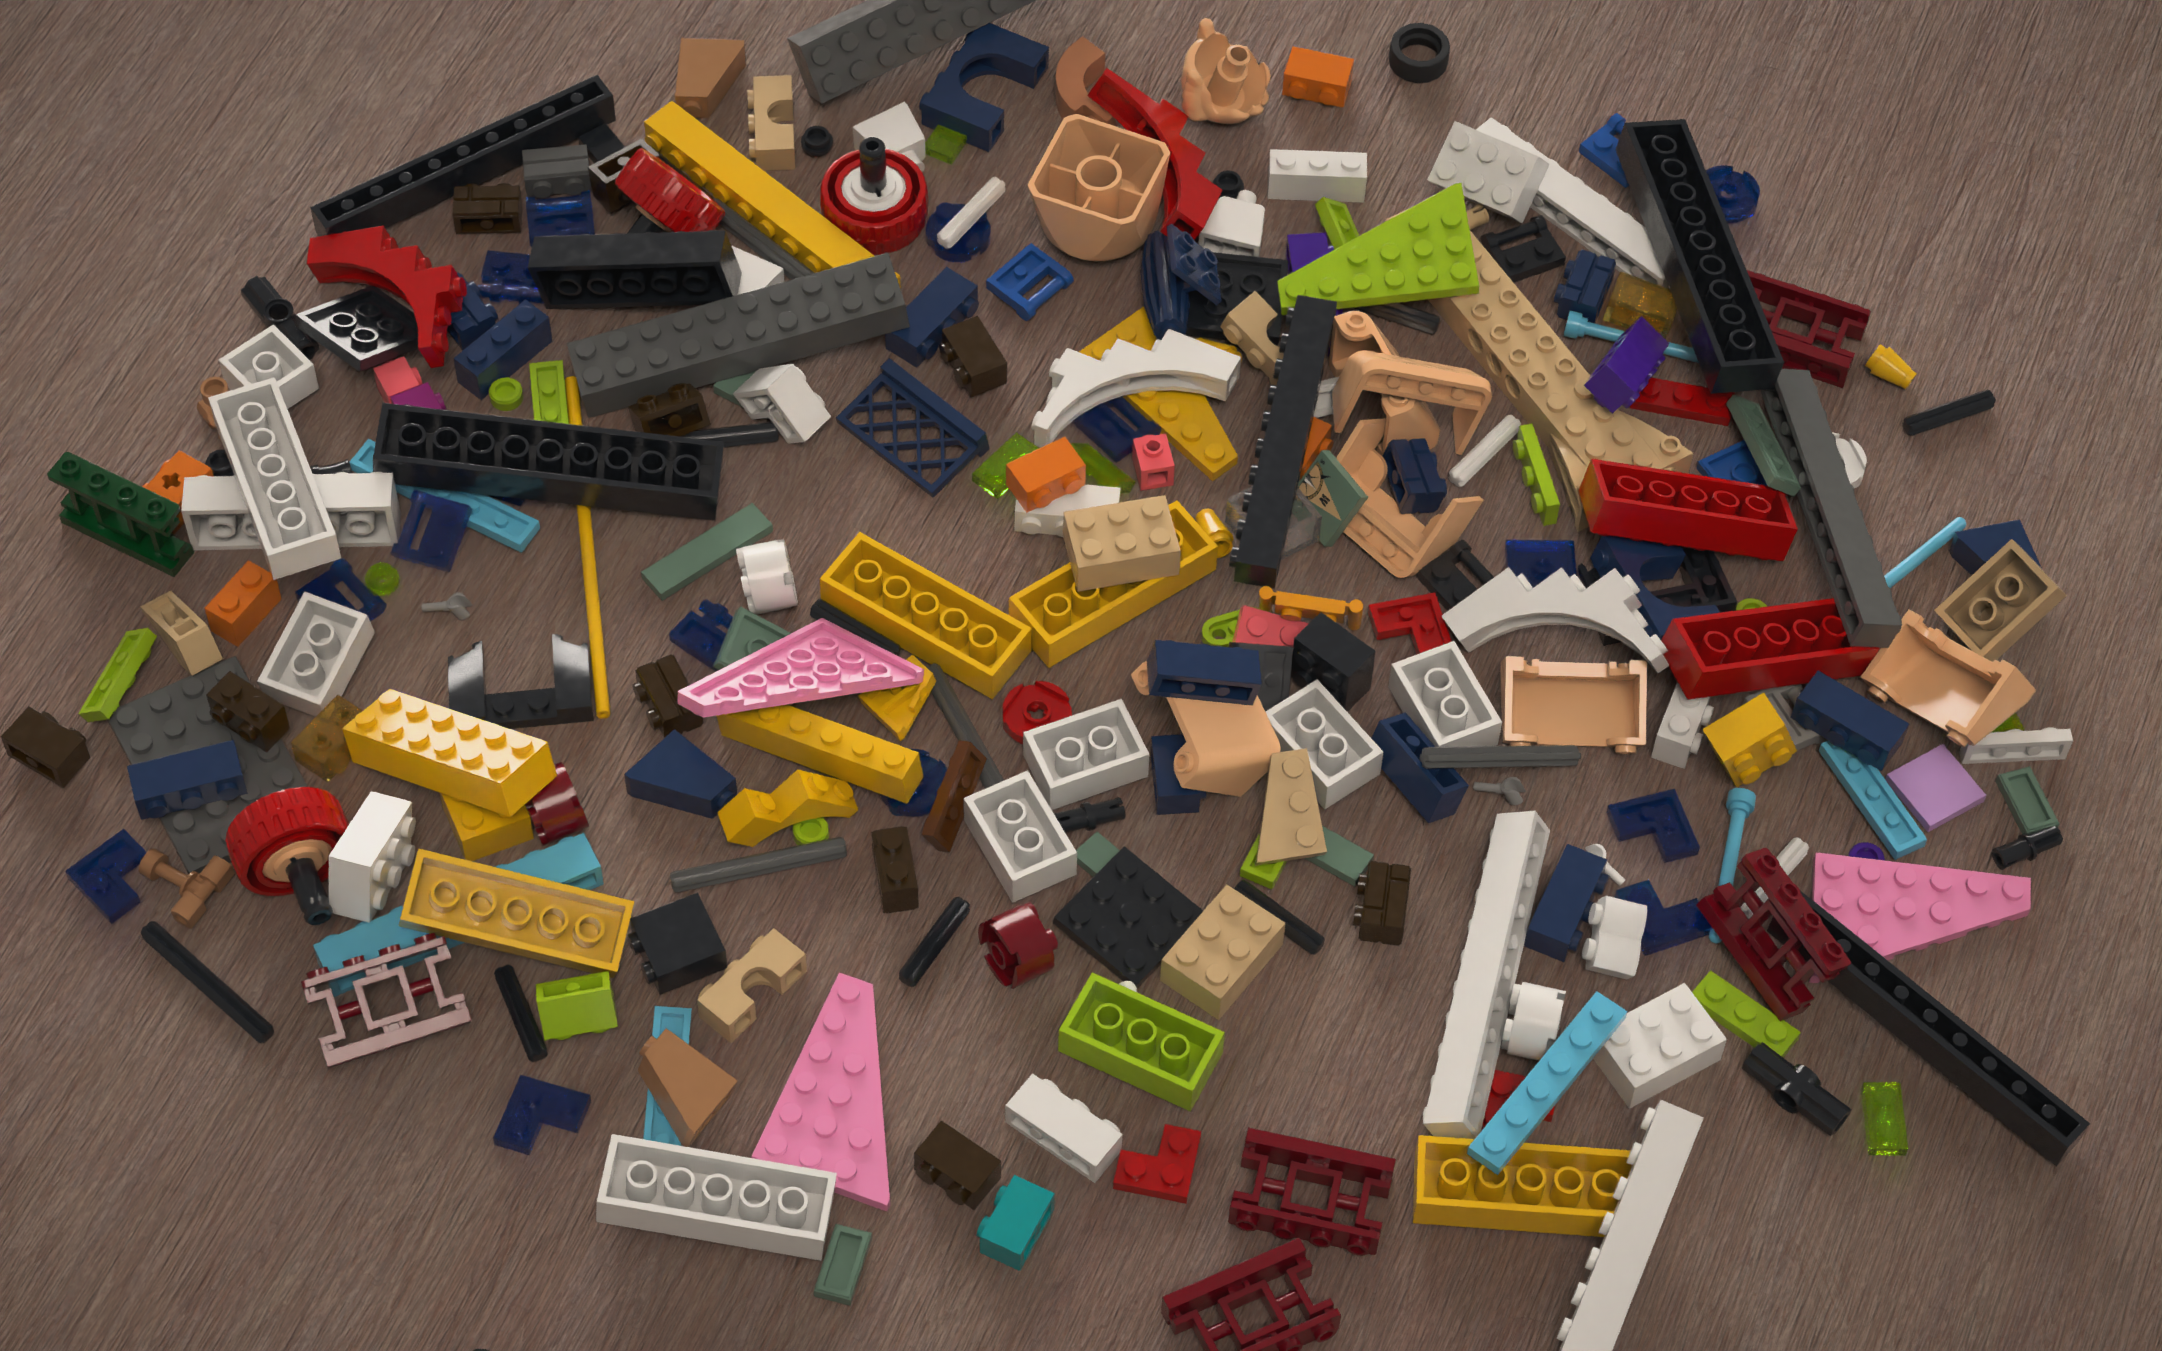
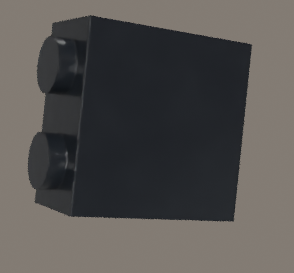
M698 892L630 918L632 933L627 935L628 942L634 955L641 954L644 963L641 964L643 975L648 984L654 982L660 995L727 968L726 950Z

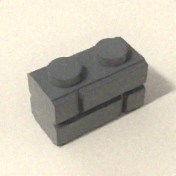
M587 144L522 150L527 197L547 198L550 195L556 194L579 195L583 192L592 191L588 171L589 157Z

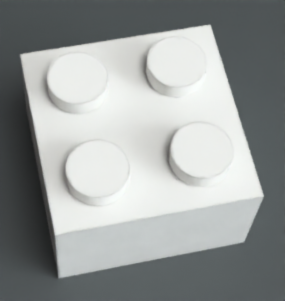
M274 325L219 359L223 379L227 382L230 390L275 377L287 409L319 389L314 364Z

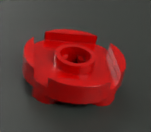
M1035 681V685L1025 687L1023 683L1014 687L1007 694L1002 705L1003 729L1012 739L1023 744V732L1072 716V708L1067 694L1057 685L1046 681ZM1041 709L1043 710V718L1034 719L1028 712H1037Z

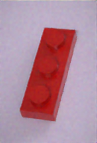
M1651 377L1648 380L1647 386L1639 393L1640 396L1630 405V409L1729 426L1731 412L1726 403L1735 392L1711 394L1707 387Z

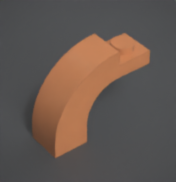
M1083 36L1068 47L1057 65L1055 91L1057 110L1062 119L1070 115L1079 114L1115 126L1116 119L1087 96L1088 92L1086 89L1098 80L1105 70V52Z

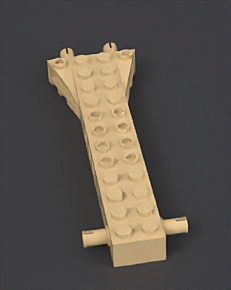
M1478 204L1466 211L1470 230L1489 222V214L1486 208L1483 209L1482 204ZM1396 214V215H1394V216H1392V217H1390V218H1387V219L1385 220V222L1388 221L1389 219H1391V218L1397 216L1398 214ZM1470 231L1479 281V294L1428 299V301L1527 423L1533 424L1536 434L1548 447L1559 481L1563 482L1568 507H1572L1577 532L1589 527L1578 490L1591 458L1689 474L1693 452L1682 446L1678 438L1667 436L1651 425L1621 412L1619 409L1612 414L1607 408L1600 406L1595 401L1593 394L1584 386L1590 374Z

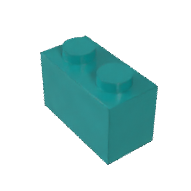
M1014 1175L1008 1186L1002 1185L994 1200L996 1208L991 1217L985 1216L978 1227L976 1236L980 1238V1253L1021 1271L1054 1211L1055 1193Z

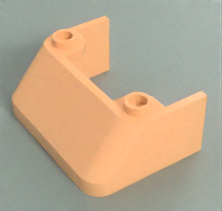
M1367 350L1358 351L1348 358L1332 391L1335 433L1342 432L1362 390L1455 406L1452 413L1456 454L1462 455L1491 402V385L1485 378L1465 368Z
M1386 418L1360 420L1336 459L1365 492L1368 499L1343 532L1394 576L1399 578L1412 577L1458 541L1484 500L1480 496L1454 498L1444 513L1432 517L1426 526L1412 514H1401L1397 502L1380 488L1387 476L1388 467L1383 456L1374 450L1384 435Z

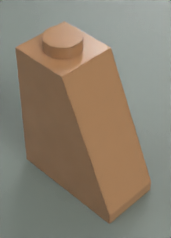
M681 38L675 92L676 104L694 118H709L746 66L745 40Z
M666 1028L657 1039L651 1036L641 1048L639 1054L643 1058L638 1072L681 1144L685 1147H690L730 1099L738 1080Z

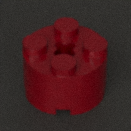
M562 762L554 764L557 777L525 804L542 846L589 827L584 810L579 803L576 791Z
M1031 902L1018 905L979 925L978 937L980 945L987 943L990 952L984 956L994 976L1005 987L1012 984L1011 989H1014L1054 968L1053 950L1058 949L1057 938L1051 929L1045 930L1039 920L1038 912Z

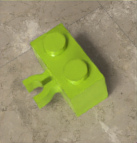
M609 971L536 984V1000L544 1040H564L576 1034L587 1032L602 1033L610 1028L618 1027L616 1005Z

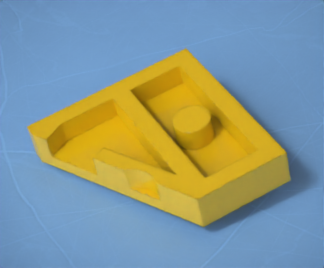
M913 654L906 660L924 669L923 682L863 692L858 695L861 704L899 741H902L907 735L936 683L933 673Z

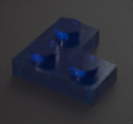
M1675 789L1608 805L1606 813L1618 842L1652 834L1664 863L1698 855L1700 846Z
M122 829L65 872L67 878L112 924L141 903L138 894L122 877L140 865L146 851L125 829Z
M1649 879L1616 890L1615 898L1647 906L1646 924L1641 939V950L1644 956L1707 936L1712 929V926L1696 906L1699 903L1697 898L1664 909Z
M520 1075L493 1137L494 1145L530 1155L543 1123L579 1133L591 1104V1096Z

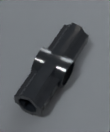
M255 276L248 280L241 289V295L265 324L266 329L274 325L309 360L313 359L315 353L319 350V344L295 326V313L291 302L283 299L266 277Z
M1763 1042L1751 1051L1743 1063L1742 1069L1771 1090L1774 1100L1782 1109L1792 1114L1800 1112L1830 1136L1842 1127L1851 1113L1852 1109L1821 1087L1818 1076L1811 1069L1801 1064L1792 1065Z

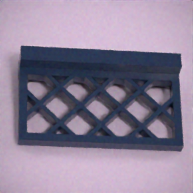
M889 358L880 366L882 373L836 417V421L934 498L976 455L981 458L990 449L986 432ZM883 386L892 392V401L874 403V394ZM892 409L893 422L874 423V411ZM897 409H914L916 411V420L898 421ZM869 411V424L855 425L849 420L856 412ZM936 426L940 430V439L922 440L921 427ZM916 428V441L898 442V429ZM893 430L892 443L879 444L874 440V431ZM960 445L966 450L959 458L946 459L945 446ZM941 447V459L922 461V448ZM917 449V461L902 462L898 459V450ZM941 467V476L932 485L922 478V469Z

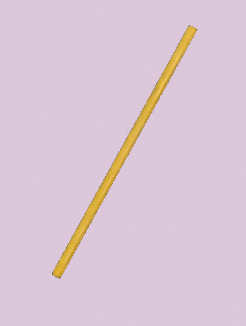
M570 376L565 379L569 424L582 425L579 386L576 377ZM576 505L596 716L603 719L610 717V704L590 506Z

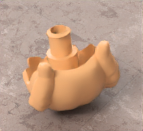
M1204 18L1199 23L1197 40L1189 48L1184 60L1181 76V86L1183 89L1182 109L1188 116V119L1194 122L1208 120L1220 124H1236L1251 116H1258L1263 112V106L1269 100L1266 88L1271 77L1270 70L1264 62L1258 65L1247 46L1230 45L1225 35L1214 30L1213 22L1210 19Z

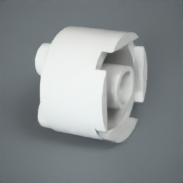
M784 539L736 549L740 569L742 568L743 574L741 576L744 595L747 597L750 612L762 614L798 606L793 573L791 572L790 559Z
M1522 982V985L1514 983L1509 1014L1515 1016L1514 1020L1506 1019L1501 1049L1508 1050L1507 1054L1540 1061L1556 1041L1566 991Z

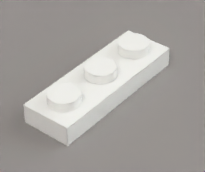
M2053 727L2033 731L2012 729L2006 732H1991L1974 746L1967 743L1965 748H1960L1959 754L1961 764L2066 759L2073 738L2070 729H2056Z

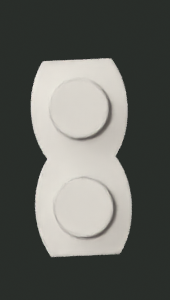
M1604 896L1598 899L1597 903L1592 904L1588 917L1589 924H1592V936L1585 940L1582 950V959L1586 960V970L1626 980L1635 976L1641 951V939L1647 918L1646 905L1610 896Z

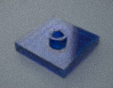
M1506 540L1505 542L1506 568L1510 567L1516 577L1522 573L1533 588L1561 567L1569 577L1573 574L1577 576L1574 540Z

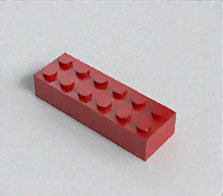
M1591 458L1578 490L1590 531L1601 536L1611 535L1629 538L1634 541L1658 542L1666 546L1691 547L1699 551L1724 552L1732 556L1744 555L1757 557L1761 560L1784 561L1798 530L1784 492L1766 485Z
M1834 598L1672 619L1661 639L1668 650L1663 656L1667 660L1687 700L1805 684L1810 682L1817 671L1824 673L1832 679L1861 676L1880 649L1879 647L1850 646Z

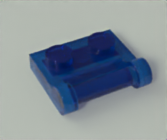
M582 191L581 195L537 200L535 196L525 197L531 247L533 246L535 236L595 235L590 191Z
M1123 396L1101 403L1072 421L1116 463L1132 452L1134 438H1140L1145 435H1159L1161 432V427L1155 421L1146 419ZM1115 407L1138 429L1134 431L1110 408Z
M413 490L410 497L412 504L398 543L393 544L390 554L405 561L450 572L472 508L467 504L436 497L420 490ZM425 507L433 509L419 549H411Z
M344 558L335 561L331 565L330 570L295 591L298 602L305 591L356 610L335 587L336 584L343 581L364 604V607L359 609L358 612L368 615L370 622L380 616L387 607L384 600L378 595L374 596L352 572V566Z

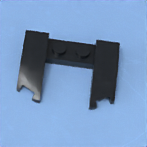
M1681 546L1686 556L1679 569L1685 585L1651 591L1658 599L1679 607L1716 605L1720 613L1736 611L1737 607L1735 595L1715 552L1711 550L1699 551ZM1582 563L1578 565L1580 580L1585 588H1588L1601 578L1595 567L1587 571L1585 565ZM1598 631L1603 646L1621 643L1620 640Z
M552 634L555 688L486 694L482 641L472 644V650L457 658H454L452 655L448 657L449 709L508 729L594 721L588 644L583 642L581 646L565 642L561 635Z

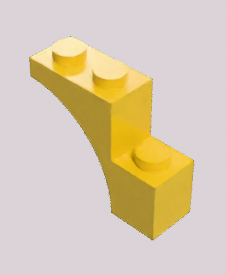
M797 769L770 794L744 788L720 809L717 814L728 842L754 847L766 837L790 825L821 817L850 818L858 811V807L853 797V790L848 782Z

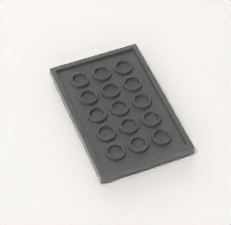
M236 656L122 705L112 713L110 719H107L130 765L234 740L248 794L237 796L228 801L220 800L204 804L196 809H184L168 813L159 818L188 874L192 871L201 873L214 855L229 863L231 862L225 842L226 833L234 818L248 805L280 790L308 787L281 738L266 753L254 744L246 742L240 735L228 727L220 725L211 717L206 694L229 671L250 683Z

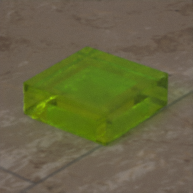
M938 124L925 142V154L952 165L966 145L967 136Z

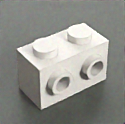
M1677 682L1658 730L1651 758L1685 769L1690 754L1694 753L1697 755L1703 739V734L1699 733L1701 725L1707 727L1714 710V707L1708 705L1710 697L1687 700Z

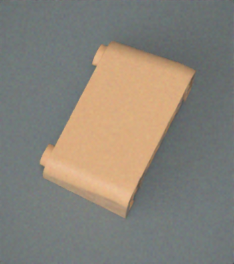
M1351 311L1334 316L1328 366L1335 377L1340 376L1348 358L1358 351L1367 350L1399 356L1397 350L1367 314L1360 311ZM1380 393L1382 397L1381 406L1386 414L1383 442L1377 445V452L1383 456L1389 442L1392 440L1407 439L1409 441L1411 439L1425 438L1429 449L1437 445L1440 433L1439 425L1425 401Z
M1909 609L1901 619L1902 626L1900 632L1896 634L1889 648H1881L1861 675V678L1870 686L1867 692L1882 703H1885L1888 699L1948 732L1947 737L1963 748H1965L1967 743L1972 746L1976 745L2027 704L2036 692L2035 688L2016 666L2003 659L2001 662L1997 660L1992 662L1949 639L1941 630L1928 628L1923 623L1924 618Z
M1506 656L1501 661L1503 743L1510 744V746L1575 745L1615 747V753L1636 754L1637 747L1646 745L1647 661L1629 660V663H1619L1618 667L1617 662H1609L1607 664L1541 662L1539 659H1532L1527 664L1524 657Z
M1145 661L1131 674V677L1141 694L1152 696L1149 695L1147 661ZM1258 695L1253 706L1166 697L1186 740V743L1178 750L1174 758V771L1182 788L1241 797L1268 772L1272 753H1279L1281 750L1279 740Z

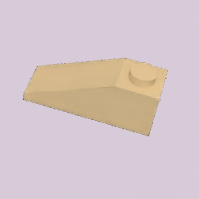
M172 591L140 606L144 615L177 661L192 676L223 659L208 625Z

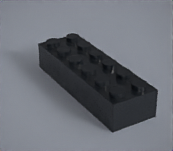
M716 230L535 236L528 263V270L546 309L704 305L738 295L742 275L726 231Z

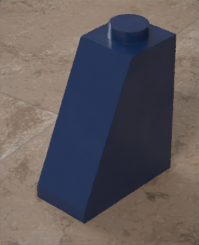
M2020 519L1957 531L1949 550L1951 557L1968 573L1973 575L2006 543L2013 539L2041 567Z
M675 729L624 774L626 790L630 796L710 819L715 818L718 815L717 812L737 795L736 778Z

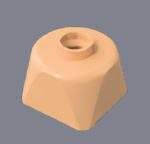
M1079 114L1065 117L1028 183V189L1039 222L1049 241L1062 252L1088 261L1114 260L1127 256L1140 248L1154 227L1161 202L1170 151L1165 142Z

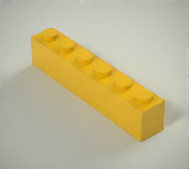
M787 704L716 715L721 735L906 804L924 777L919 752Z

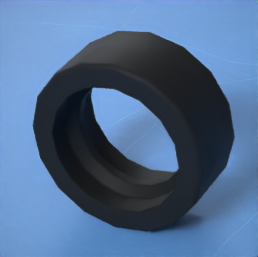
M1410 23L1393 34L1389 51L1390 67L1397 76L1406 81L1428 83L1438 79L1446 71L1450 53L1449 39L1442 30L1430 24ZM1411 45H1422L1434 50L1437 56L1428 61H1417L1405 56L1401 50Z

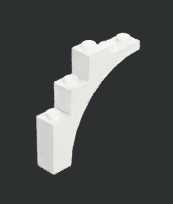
M1171 329L1167 330L1162 340L1157 339L1151 351L1117 338L1111 350L1107 348L1104 351L1101 361L1066 348L1061 358H1056L1051 365L1049 377H1052V389L1047 397L1045 409L1043 412L1038 411L1032 422L1031 429L1035 431L1034 445L1043 447L1052 443L1057 435L1078 416L1101 403L1124 395L1146 391L1176 390L1203 394L1226 401L1240 378L1241 357Z
M1508 567L1442 615V618L1468 653L1491 639L1518 629L1540 625H1572L1596 630L1620 640L1639 653L1657 673L1669 666L1663 656L1668 651L1663 642L1656 634L1649 637L1644 630L1648 623L1638 611V608L1642 605L1636 597L1640 589L1629 574L1622 577L1616 568L1588 588H1585L1576 574L1569 577L1561 567L1533 588L1522 573L1516 577L1510 567Z

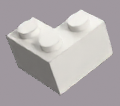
M794 364L760 368L733 393L752 420L769 418L788 444L805 442L831 417L825 408L823 399L813 392L806 382L804 373Z

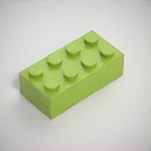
M1092 972L1059 1029L1058 1051L1191 1112L1223 1054L1225 1032Z

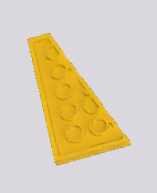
M1144 306L1083 348L1079 353L1101 361L1104 351L1107 348L1111 350L1117 338L1151 351L1157 339L1152 331ZM1168 390L1146 391L1120 397L1159 434L1166 433L1168 442L1210 480H1216L1238 463V455L1205 395Z

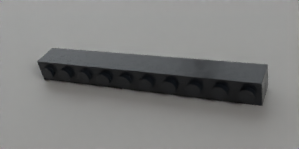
M598 75L590 77L310 207L315 231L318 236L382 225L387 228L453 197L454 187L467 184L479 185L522 165V150L560 147L604 123L609 124L616 121L613 94Z
M1298 295L1295 308H1288L1285 327H1290L1289 334L1282 333L1279 352L1284 353L1283 359H1276L1273 378L1278 379L1277 386L1270 385L1267 405H1272L1271 412L1264 411L1261 431L1266 433L1264 438L1258 437L1255 450V458L1260 459L1258 465L1252 464L1248 485H1253L1252 492H1245L1242 512H1247L1246 519H1239L1237 525L1236 539L1240 540L1239 547H1232L1229 567L1235 568L1234 582L1261 587L1269 586L1275 589L1331 342L1334 316H1336L1337 308L1336 301Z
M1800 890L1802 896L1814 912L1820 916L1822 923L1836 942L1842 946L1844 953L1851 961L1850 966L1839 971L1840 974L1836 978L1828 980V982L2057 1166L2078 1144L2090 1123ZM1773 916L1767 932L1784 945L1790 938ZM1804 945L1798 949L1806 962L1812 958Z

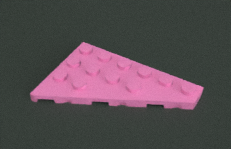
M820 618L678 691L677 704L701 717H710L919 684L923 682L924 669L824 618Z
M1815 853L1813 858L1812 900L1886 960H1891L1895 955L1913 949L1916 951L1926 949L1933 943L1941 944L1966 936L1967 932L1985 926L1991 928L2000 925L2005 920L2013 921L2028 916L2031 909V878ZM1814 973L1809 978V982L1819 983L1820 979Z
M839 973L751 1157L837 1173L834 1193L888 1211L890 1207L873 984Z

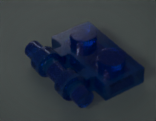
M487 250L481 274L482 284L477 286L482 298H489L490 302L499 303L501 300L518 301L521 304L526 299L530 303L543 304L538 290H534L537 287L528 270L530 255Z
M705 599L699 606V611L705 615L701 617L695 612L690 611L669 633V638L672 643L717 672L719 670L713 666L727 633L716 626L722 625L729 629L733 616L720 603L714 604Z

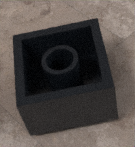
M1321 612L1294 638L1291 677L1301 688L1318 679L1348 712L1371 689L1376 651Z

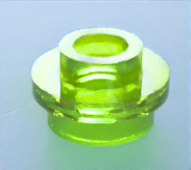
M384 562L372 565L365 575L367 590L378 596L391 594L398 588L400 583L398 571L390 564Z

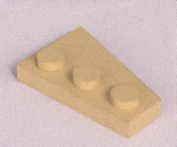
M1307 748L1272 753L1270 756L1255 866L1322 856L1327 853Z

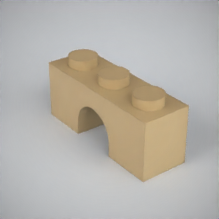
M792 76L753 77L754 90H747L748 109H754V114H748L749 134L755 133V139H749L750 158H756V165L763 171L795 170L793 124H777L780 121L794 120Z
M1254 291L1227 314L1220 327L1223 329L1226 338L1231 343L1237 344L1246 353L1249 362L1254 367L1260 368L1269 377L1270 383L1277 386L1278 379L1273 378L1276 359H1283L1284 353H1280V347L1274 345L1269 340L1266 331L1271 327L1278 314Z
M773 928L765 937H758L752 943L749 952L740 960L732 961L726 968L724 975L714 984L710 983L703 988L697 999L699 1018L728 1042L732 1043L756 1020L755 1002L745 993L753 986L767 985L783 995L807 972L806 954Z

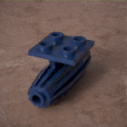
M1173 224L1167 226V236L1159 230L1147 236L1141 260L1140 273L1144 308L1154 336L1162 340L1168 329L1183 335L1186 334L1190 307L1189 292L1197 290L1216 305L1221 302L1220 280L1217 271L1218 261L1215 254L1210 249L1201 247L1189 233L1180 231Z

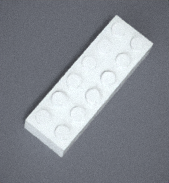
M275 377L208 397L215 425L273 579L276 580L341 559L336 533Z
M339 472L336 474H313L336 533L339 547L399 546L401 511L393 473L349 474ZM235 475L184 477L181 512L193 551L262 549Z
M612 1134L597 1198L596 1222L821 1261L837 1173Z

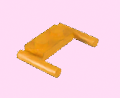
M1263 586L1259 590V609L1272 613L1273 605H1275V613L1281 614V618L1285 620L1300 621L1302 617L1314 619L1322 612L1337 623H1343L1344 616L1347 615V625L1351 630H1358L1361 627L1363 603L1358 599L1346 603L1343 600L1277 591L1276 593L1269 586Z

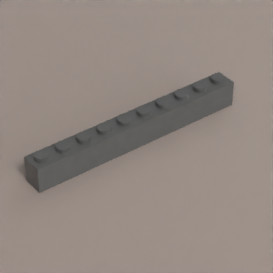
M1781 369L1774 389L1761 390V394L1779 445L1800 484L1801 489L1797 492V496L1850 646L1889 648L1896 634L1900 632L1902 626L1901 616L1897 613L1891 589L1886 583L1882 572V564L1878 561L1872 537L1867 531L1863 520V512L1859 509L1854 495V487L1850 484L1847 476L1845 463L1839 454L1836 438L1831 432L1826 411L1820 402L1817 386L1814 385L1809 370Z

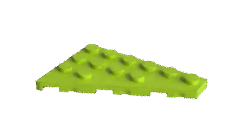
M1455 183L1278 280L1281 315H1287L1289 307L1295 308L1298 295L1336 301V309L1479 294V281L1462 183Z

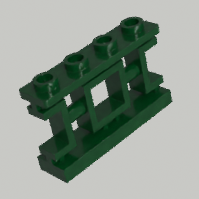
M65 452L47 473L50 481L67 488L69 491L60 502L61 506L64 507V510L59 514L62 524L172 577L178 574L194 554L191 544L171 535L180 523L179 518L176 517L180 512L179 504L70 452Z

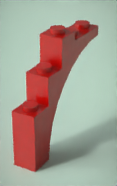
M1106 68L1087 96L1108 111L1126 130L1165 142L1170 151L1162 192L1164 197V220L1160 232L1167 236V226L1173 224L1180 231L1189 233L1195 240L1205 227L1223 190L1196 172L1206 153L1179 135L1188 116L1163 98L1160 103H1157Z
M383 225L310 238L307 265L320 284L333 282L364 283L385 289L403 299L414 311L418 326L419 351L430 368L444 366L445 352L449 349L447 329L448 325H451V313L462 311L463 297L467 294L465 280L463 277H459L452 265L432 268L430 259L423 255L418 245L398 248L396 240L390 237Z

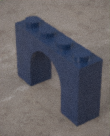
M991 23L968 33L960 51L956 50L953 53L947 69L937 75L929 93L925 92L919 103L922 125L990 152L1004 132V109L972 97L963 89L964 85L979 76L998 75L1034 89L1048 69L1049 47Z
M1611 535L1601 536L1590 557L1593 566L1601 578L1616 568L1622 577L1629 574L1640 589V592L1636 594L1642 605L1638 608V611L1648 623L1644 630L1649 637L1656 634L1661 640L1672 619L1720 613L1716 605L1679 607L1668 604L1655 597L1643 584L1642 581L1673 579L1686 556L1681 546H1666L1658 542L1644 540L1634 541L1629 538Z

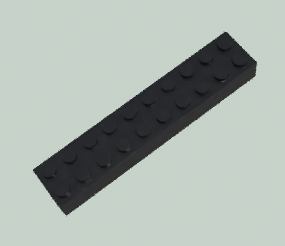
M1686 120L1624 123L1615 150L1710 393L1774 389L1784 361Z
M382 403L373 454V472L393 473L396 485L715 520L724 442Z

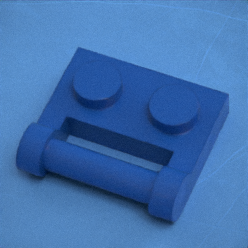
M1615 113L1608 120L1607 124L1580 144L1579 153L1623 187L1627 188L1629 184L1615 150L1618 139L1614 137L1617 133L1621 135L1626 119Z
M1030 243L986 280V288L1014 308L1019 317L1028 321L1036 315V309L1061 288H1068L1074 282V278L1065 267ZM1049 274L1053 277L1052 280L1028 300L1023 297L1027 291Z

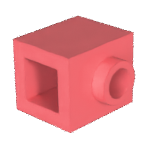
M404 356L386 361L382 365L373 368L377 389L385 403L392 404L391 396L423 384L417 368H410Z
M1166 433L1134 438L1132 461L1140 491L1173 486L1175 465Z

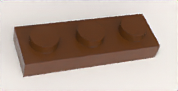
M958 741L954 754L950 758L942 784L937 790V796L930 814L924 823L921 835L938 851L950 853L964 818V798L974 793L987 760L969 741Z

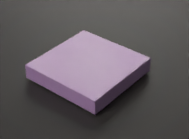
M1944 744L1893 770L1885 778L1892 790L1927 832L1983 803L1986 798L1983 790Z

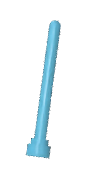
M1570 310L1563 336L1576 339L1577 336L1584 337L1585 334L1616 342L1624 331L1588 322V318L1582 317L1583 313ZM1669 342L1670 344L1663 352L1665 355L1699 363L1691 347Z
M1962 517L1955 518L1884 575L1888 587H1893L1954 537L1955 532L1962 531L1966 527V520Z
M1733 788L1728 792L1726 808L1729 815H1731L1718 886L1729 882L1733 886L1745 818H1748L1755 808L1756 795L1751 790L1745 788ZM1711 926L1709 932L1710 941L1716 944L1720 943L1722 940Z

